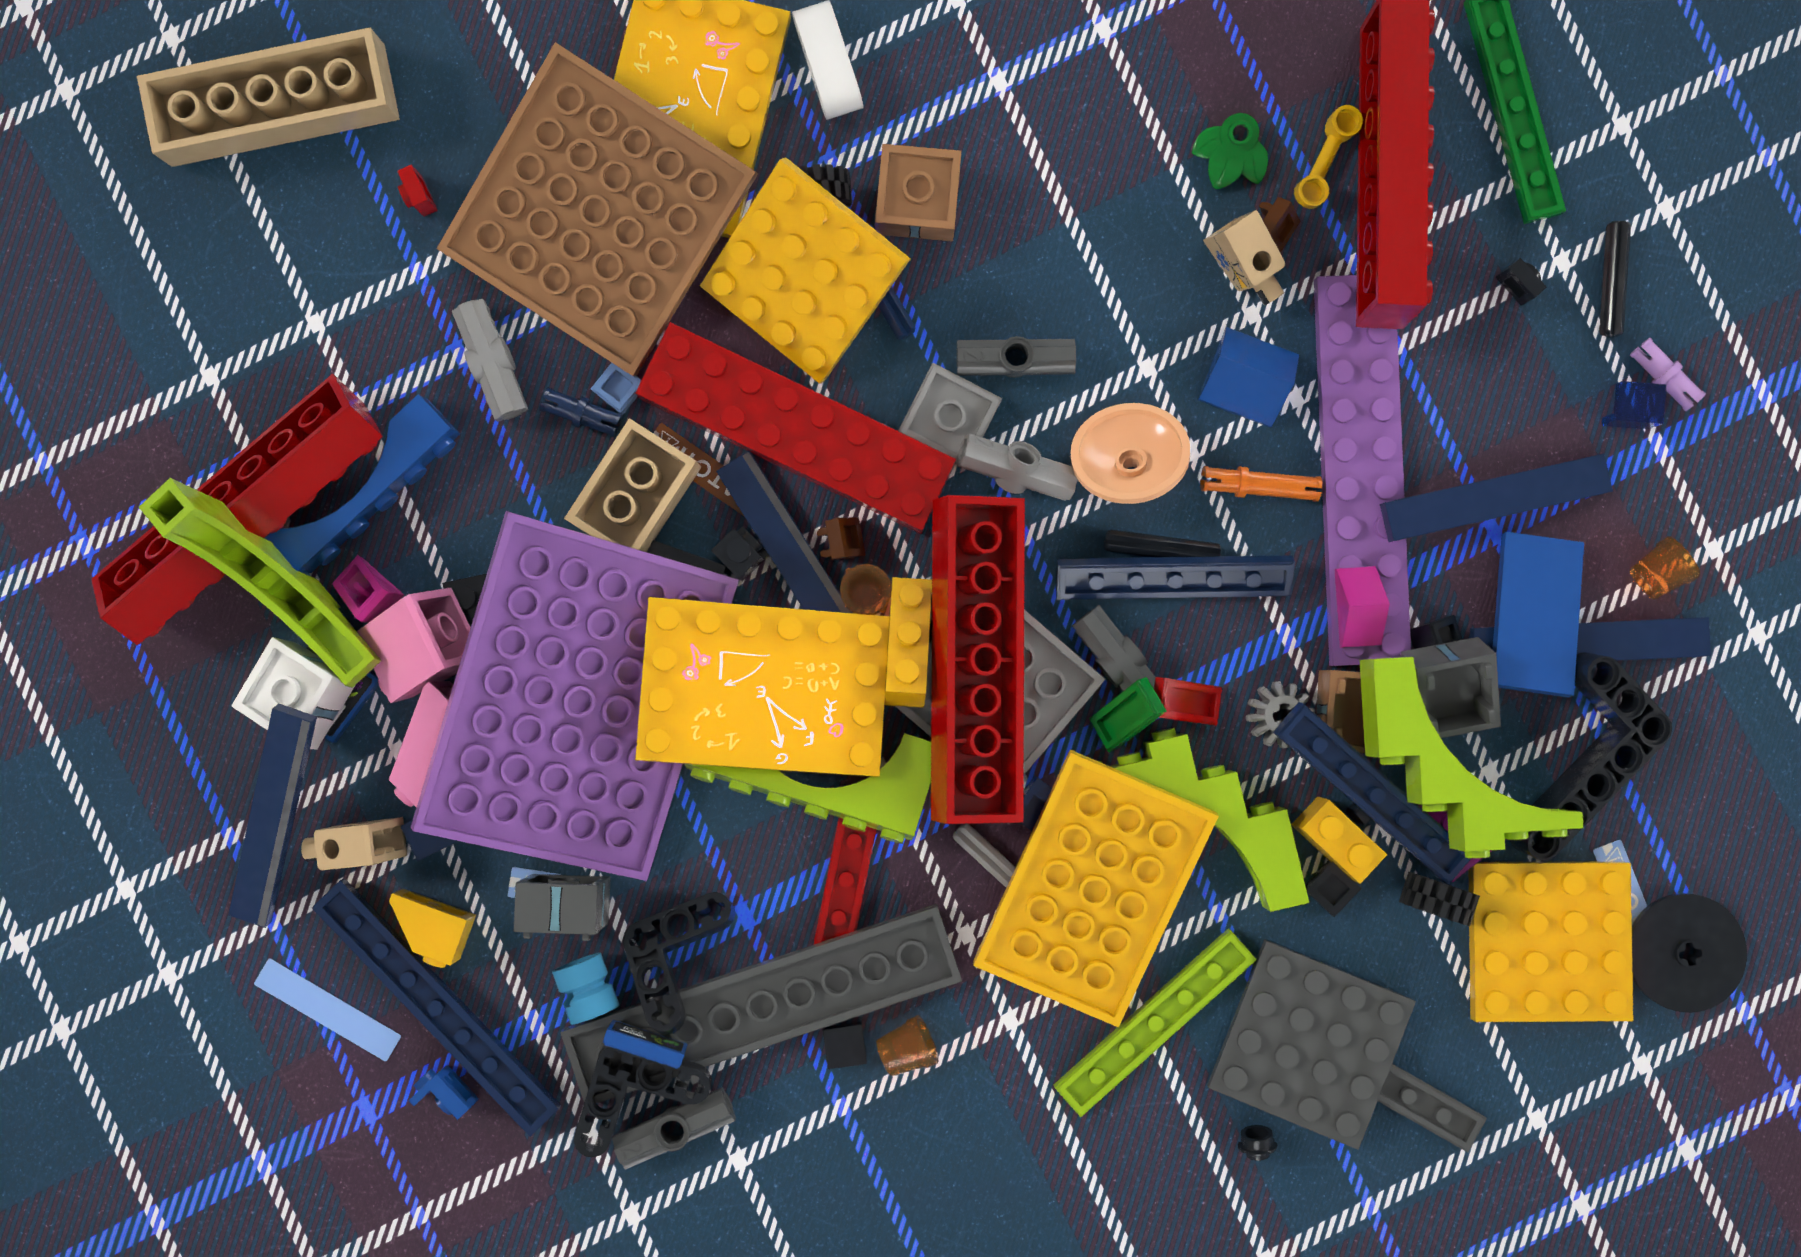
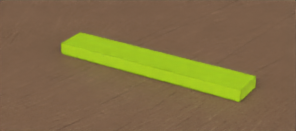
M1228 928L1129 1016L1119 1028L1117 1027L1053 1084L1054 1088L1074 1111L1082 1117L1257 959Z

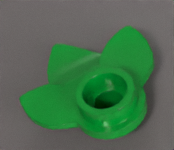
M1235 113L1229 116L1221 126L1209 127L1203 130L1194 142L1192 154L1200 158L1209 159L1208 176L1214 189H1221L1230 185L1241 174L1250 182L1259 184L1267 171L1268 153L1258 141V123L1249 114ZM1237 125H1242L1247 130L1246 138L1242 141L1236 140L1233 136V130Z

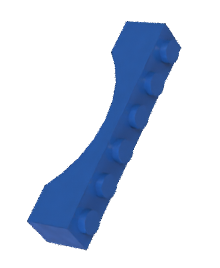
M418 394L389 421L387 440L380 461L367 483L350 501L337 511L315 522L294 528H283L275 533H269L264 539L271 541L295 570L311 576L310 574L318 566L329 564L340 554L341 549L339 547L348 538L354 539L361 535L370 525L368 520L378 510L383 512L390 508L399 497L397 493L407 483L412 485L419 481L427 472L425 467L435 457L442 458L448 454L456 444L454 440L460 435L459 431L428 399Z

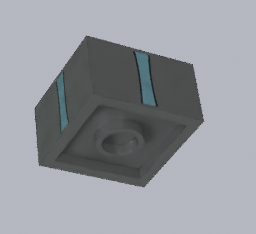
M1479 637L1400 652L1401 657H1414L1418 689L1429 719L1440 738L1501 727L1497 655Z
M531 874L516 882L514 932H524V939H531L533 933L582 934V941L591 940V935L598 934L600 930L609 924L611 876Z

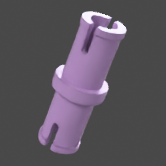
M1651 338L1645 340L1641 345L1651 357H1648L1639 347L1630 354L1654 378L1652 383L1657 388L1662 386L1683 407L1684 411L1694 406V402L1684 392H1687L1697 403L1706 395L1704 391H1701L1681 371L1683 366L1678 361L1673 363Z

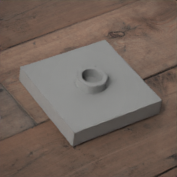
M932 363L898 431L955 458V464H957V456L965 435L970 433L983 438L1002 398Z

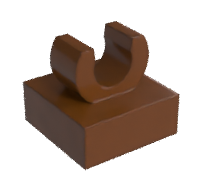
M1278 197L1273 205L1268 202H1261L1259 208L1262 214L1265 215L1263 222L1281 253L1301 221L1292 202Z
M859 517L825 521L826 527L820 528L817 531V536H828L830 546L828 550L820 551L822 557H832V560L866 556Z

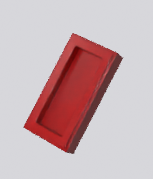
M1155 677L1154 690L1167 711L1159 718L1217 726L1222 687Z

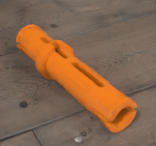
M1203 466L1201 476H1205V478L1217 479L1216 481L1200 479L1201 491L1234 493L1235 497L1245 498L1246 494L1318 502L1322 493L1317 492V490L1305 489L1306 487L1322 488V478L1320 476L1309 477L1249 471L1248 467L1241 466L1237 470Z

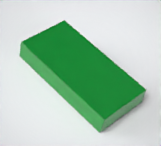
M1145 677L1134 682L1089 718L1107 751L1111 752L1120 748L1167 711L1148 678Z

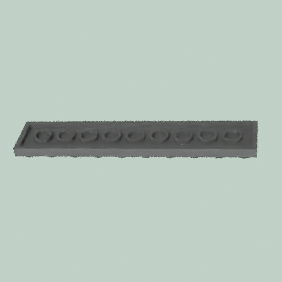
M934 904L679 989L686 1018L683 1026L674 1034H661L651 1028L646 1021L641 1002L565 1027L560 1033L583 1101L585 1102L598 1057L604 1046H606L603 1040L612 1020L686 1043L688 1047L683 1059L707 1067L962 982V978L938 906ZM662 996L650 999V1001L656 999L660 1002L662 1014L657 1017V1020H661L666 1025L669 1024V1016L675 1013V1010L665 1006ZM614 1053L612 1058H606L612 1061L611 1068L618 1070L621 1064L632 1066L633 1068L630 1073L632 1076H636V1070L641 1061L640 1058L636 1057L633 1065L621 1061L622 1054ZM650 1063L645 1066L644 1075L651 1082H659L666 1077V1071L661 1064ZM674 1069L672 1078L677 1077L680 1070ZM627 1087L626 1093H629V1092H632V1091H635V1090H638V1089L631 1088V1087ZM608 1089L598 1090L594 1094L595 1103L615 1097L612 1091Z

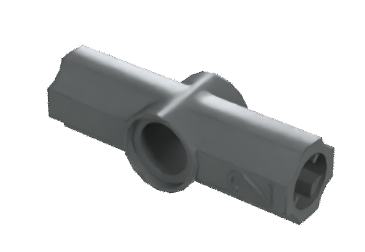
M1015 336L1007 340H957V375H1006L1010 378H1018L1023 375L1075 374V339H1026ZM1011 349H1019L1025 354L1026 362L1021 366H1013L1006 360V352Z
M1097 605L1072 625L1083 643L1097 658L1095 662L1116 688L1119 687L1124 691L1138 679L1147 677L1154 689L1155 676L1146 666L1148 664L1146 658L1129 637H1124L1100 605Z
M723 1087L710 1092L701 1103L671 1106L664 1110L662 1114L613 1135L614 1152L619 1163L626 1170L664 1152L677 1151L684 1147L687 1142L734 1122L736 1116L730 1098ZM671 1120L677 1121L682 1125L684 1133L679 1136H673L666 1131L664 1124Z

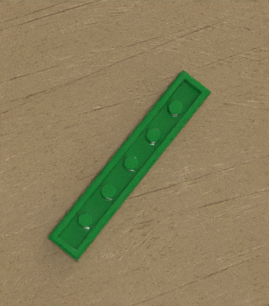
M1465 0V11L1523 222L1527 224L1561 215L1566 212L1509 0Z

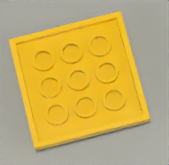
M785 157L778 161L700 284V287L821 384L830 375L911 258Z
M1625 861L1477 862L1468 870L1469 892L1480 896L1471 925L1469 926L1471 1020L1475 1022L1633 1021L1631 863Z

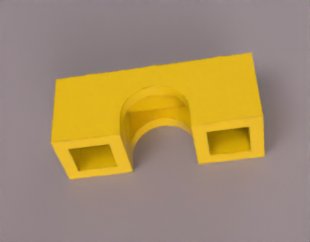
M892 577L885 705L924 708L927 686L932 593L931 579Z

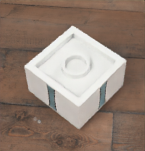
M272 637L231 706L266 730H268L272 708L278 703L317 716L310 749L317 750L353 688L345 686L320 657L302 645Z

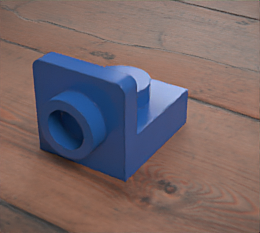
M446 1065L437 1074L432 1068L413 1085L418 1092L408 1101L415 1106L431 1091L435 1095V1102L444 1113L453 1115L458 1120L479 1098Z

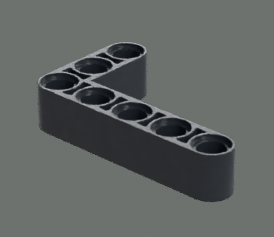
M1587 652L1577 654L1575 686L1606 718L1610 725L1531 805L1539 808L1561 809L1566 804V810L1582 812L1583 827L1668 741L1672 733V723L1668 716L1612 657ZM1594 665H1596L1597 673L1592 679L1591 671ZM1622 692V701L1617 706V697ZM1647 720V728L1643 733L1642 727L1644 722ZM1620 748L1619 758L1615 761V753ZM1591 776H1593V783L1591 787L1587 789L1588 780ZM1582 828L1568 829V836L1542 837V831L1528 832V839L1510 840V842L1518 851L1535 859L1545 861L1556 856ZM1538 832V840L1532 846V838Z

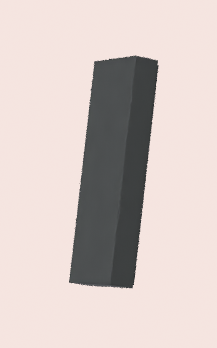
M1394 1064L1391 1065L1378 1102L1466 1152H1469L1487 1119L1479 1112Z

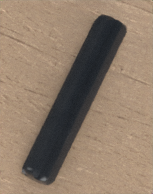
M1612 221L1606 226L1599 327L1600 335L1605 337H1617L1624 333L1631 224L1628 221Z
M1108 530L1104 541L1106 551L1149 557H1218L1221 554V546L1218 543L1118 530Z

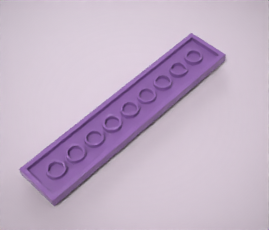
M1357 275L1317 276L1314 279L1329 666L1360 665V660L1401 658V651L1411 650L1406 539L1388 542L1380 508L1382 503L1405 498L1397 329L1356 327ZM1376 566L1390 603L1382 644L1340 648L1335 569Z

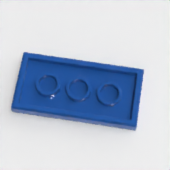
M1505 532L1501 535L1492 648L1497 655L1498 688L1568 698L1574 696L1584 542Z

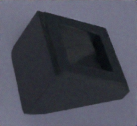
M1455 615L1410 629V637L1414 649L1463 640Z

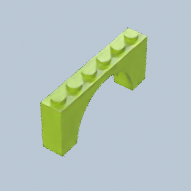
M904 733L896 752L880 769V777L870 776L858 783L837 788L805 785L785 776L779 770L685 764V767L692 770L690 776L708 783H713L714 778L730 782L728 788L735 792L751 795L752 790L767 794L766 801L782 807H789L790 802L805 806L804 813L810 816L827 820L828 814L842 818L843 826L865 832L867 826L880 830L881 838L903 844L904 838L912 840L915 835L931 783V741Z

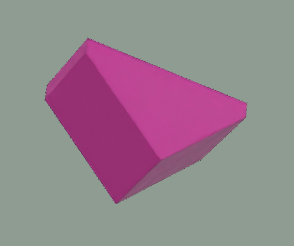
M359 555L352 560L332 583L354 617L365 623L372 621L404 596L400 590Z
M1376 566L1335 569L1340 648L1381 645L1390 603Z

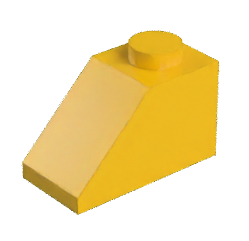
M401 889L391 894L389 902L412 952L424 956L423 961L425 963L440 968H445L446 964L451 966L461 959L476 918L475 914L406 889Z

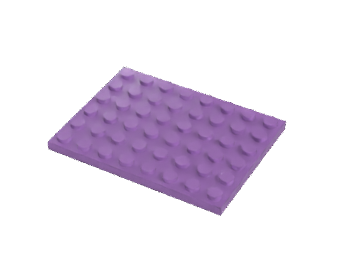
M506 511L412 821V831L647 881L683 765L680 763L635 761L648 597L732 604L739 580Z

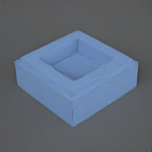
M611 363L591 387V390L616 411L624 414L638 397L635 392L641 379L636 375H630Z

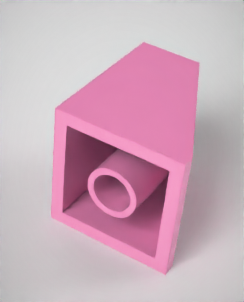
M452 588L408 594L357 632L382 660L374 667V671L378 677L381 691L387 696L390 703H394L420 694L423 687L429 681H444L457 674L471 627Z
M429 681L423 687L389 777V781L396 787L394 790L395 795L409 807L414 805L417 808L453 688V684L450 681Z

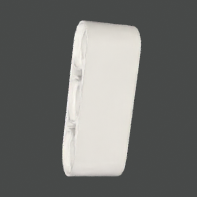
M827 0L793 11L792 16L826 120L863 109L860 90L830 1Z

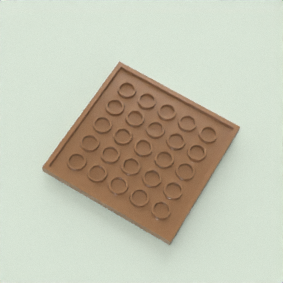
M555 42L437 249L632 376H637L758 173Z

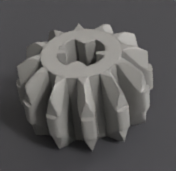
M1275 681L1272 682L1271 692L1266 687H1259L1257 689L1262 701L1249 699L1248 705L1256 708L1257 714L1246 715V721H1258L1259 724L1252 729L1251 733L1256 737L1265 733L1263 738L1264 745L1272 746L1277 739L1280 748H1288V745L1273 733L1280 722L1284 720V718L1281 721L1274 720L1273 712L1285 709L1289 714L1298 702L1305 704L1310 697L1307 693L1296 696V684L1290 683L1284 690L1281 682ZM1309 708L1312 712L1315 713L1314 708Z

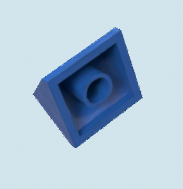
M1226 327L1198 400L1271 428L1294 386L1299 354Z

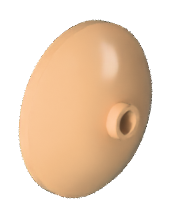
M1142 403L1118 404L1095 413L1080 426L1071 445V463L1078 481L1093 495L1114 503H1142L1166 494L1181 481L1190 462V441L1183 425L1167 411Z

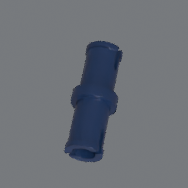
M546 388L542 398L557 404L546 400L545 402L541 401L539 411L572 421V426L581 428L583 425L615 438L619 426L613 424L618 425V423H621L623 414L590 403V399L583 396L577 399L552 390V388Z

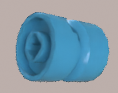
M600 952L579 958L552 971L558 991L567 995L563 1005L571 1025L596 1018L619 1006L613 985L604 982L608 971Z

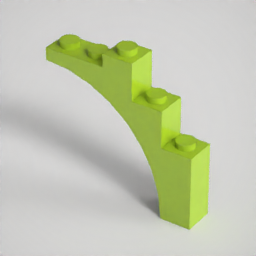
M169 478L139 506V509L163 538L203 558L270 609L322 659L345 686L353 688L382 661L338 610L340 608L339 604L316 578L295 570L271 541L247 531L222 501Z
M1414 657L1360 660L1365 756L1380 758V765L1405 764L1407 802L1421 804L1422 811L1426 812L1447 811L1450 849L1464 851L1465 858H1489L1490 850H1505V839H1528V832L1542 831V837L1568 836V829L1583 828V814L1580 811L1539 808L1520 803L1491 789L1466 770L1445 746L1429 719L1418 689Z
M1175 728L1153 732V740L1143 742L1147 757L1141 758L1140 752L1117 757L1118 764L1110 766L1217 812L1219 817L1215 827L1240 855L1253 878L1262 907L1273 912L1310 903L1287 809L1279 806L1275 807L1274 802H1266L1251 806V813L1247 814L1238 773L1232 770L1225 771L1224 765L1202 769V776L1197 777L1187 734H1176Z

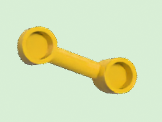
M1352 105L1340 106L1327 119L1325 125L1327 139L1309 176L1303 178L1294 188L1295 199L1301 206L1315 209L1328 198L1329 186L1324 178L1341 143L1346 142L1358 133L1363 124L1362 114L1356 107Z

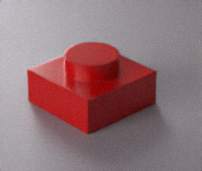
M411 164L398 170L397 172L403 183L398 186V190L408 208L414 207L423 217L438 211L423 176Z

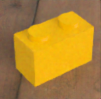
M1317 796L1291 824L1328 860L1333 861L1347 876L1359 884L1387 856L1374 841L1329 799Z

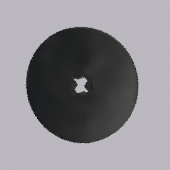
M1672 894L1652 902L1635 919L1632 925L1633 980L1641 992L1656 1004L1678 1012L1692 1013L1705 1011L1725 1001L1739 985L1747 962L1745 937L1735 917L1718 902L1696 894ZM1686 946L1694 949L1693 954L1687 956V960L1679 957V952L1684 951Z

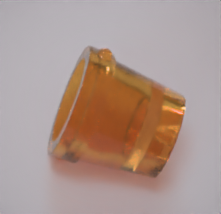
M1666 536L1657 542L1656 547L1630 568L1631 576L1636 584L1653 600L1684 584H1690L1699 578L1701 574L1690 553L1682 544L1670 536Z
M861 564L853 568H847L840 585L841 600L845 607L854 614L878 615L880 612H886V606L890 601L892 592L891 582L887 574L878 566L871 564Z
M919 1015L907 1019L906 1023L878 1038L876 1041L881 1061L892 1077L923 1067L929 1068L939 1062L933 1038L924 1020Z

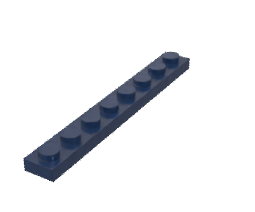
M346 879L336 883L312 907L321 919L530 1137L562 1106L422 958L412 952L411 947Z

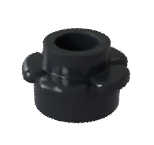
M1251 1125L1241 1130V1142H1238V1149L1240 1152L1246 1153L1249 1159L1261 1161L1269 1158L1270 1154L1277 1150L1278 1145L1274 1142L1273 1132L1270 1128L1263 1125Z

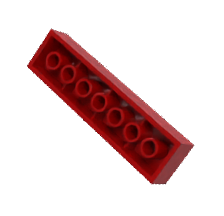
M1376 0L1360 27L1359 111L1363 117V124L1358 132L1356 327L1404 329L1430 304L1432 299L1433 284L1431 280H1427V266L1430 265L1433 256V243L1428 241V227L1433 219V203L1428 202V188H1430L1433 181L1434 167L1432 163H1428V149L1431 148L1434 139V127L1432 124H1429V111L1434 102V87L1429 86V73L1434 65L1435 52L1434 48H1429V35H1431L1434 28L1435 12L1434 10H1429L1430 0Z
M671 322L635 392L642 401L735 446L750 451V453L919 534H922L932 514L933 500L940 497L956 463L955 458Z
M331 374L196 490L222 501L247 531L265 538L269 533H275L280 530L286 523L287 518L297 509L309 505L317 496V492L330 481H336L341 478L348 466L358 457L370 453L376 447L378 440L383 436L366 405L334 374ZM153 526L91 580L100 619L138 646L147 637H153L158 634L168 619L178 611L187 609L202 590L208 585H214L219 582L225 573L188 549L163 538Z
M947 495L933 500L931 821L944 824L1023 823L1025 498Z

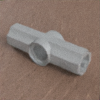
M484 299L470 300L458 305L456 309L452 310V313L467 349L464 351L465 359L474 379L478 384H481L494 420L499 422L522 415L523 412L529 409L513 372L516 366L505 340L498 334L486 301Z
M969 433L965 435L957 456V467L992 477L999 487L1009 493L1020 494L1029 489L1066 501L1070 500L1073 496L1078 481L1072 466L1041 457L1040 452L1033 445L1023 441H1014L1007 446Z

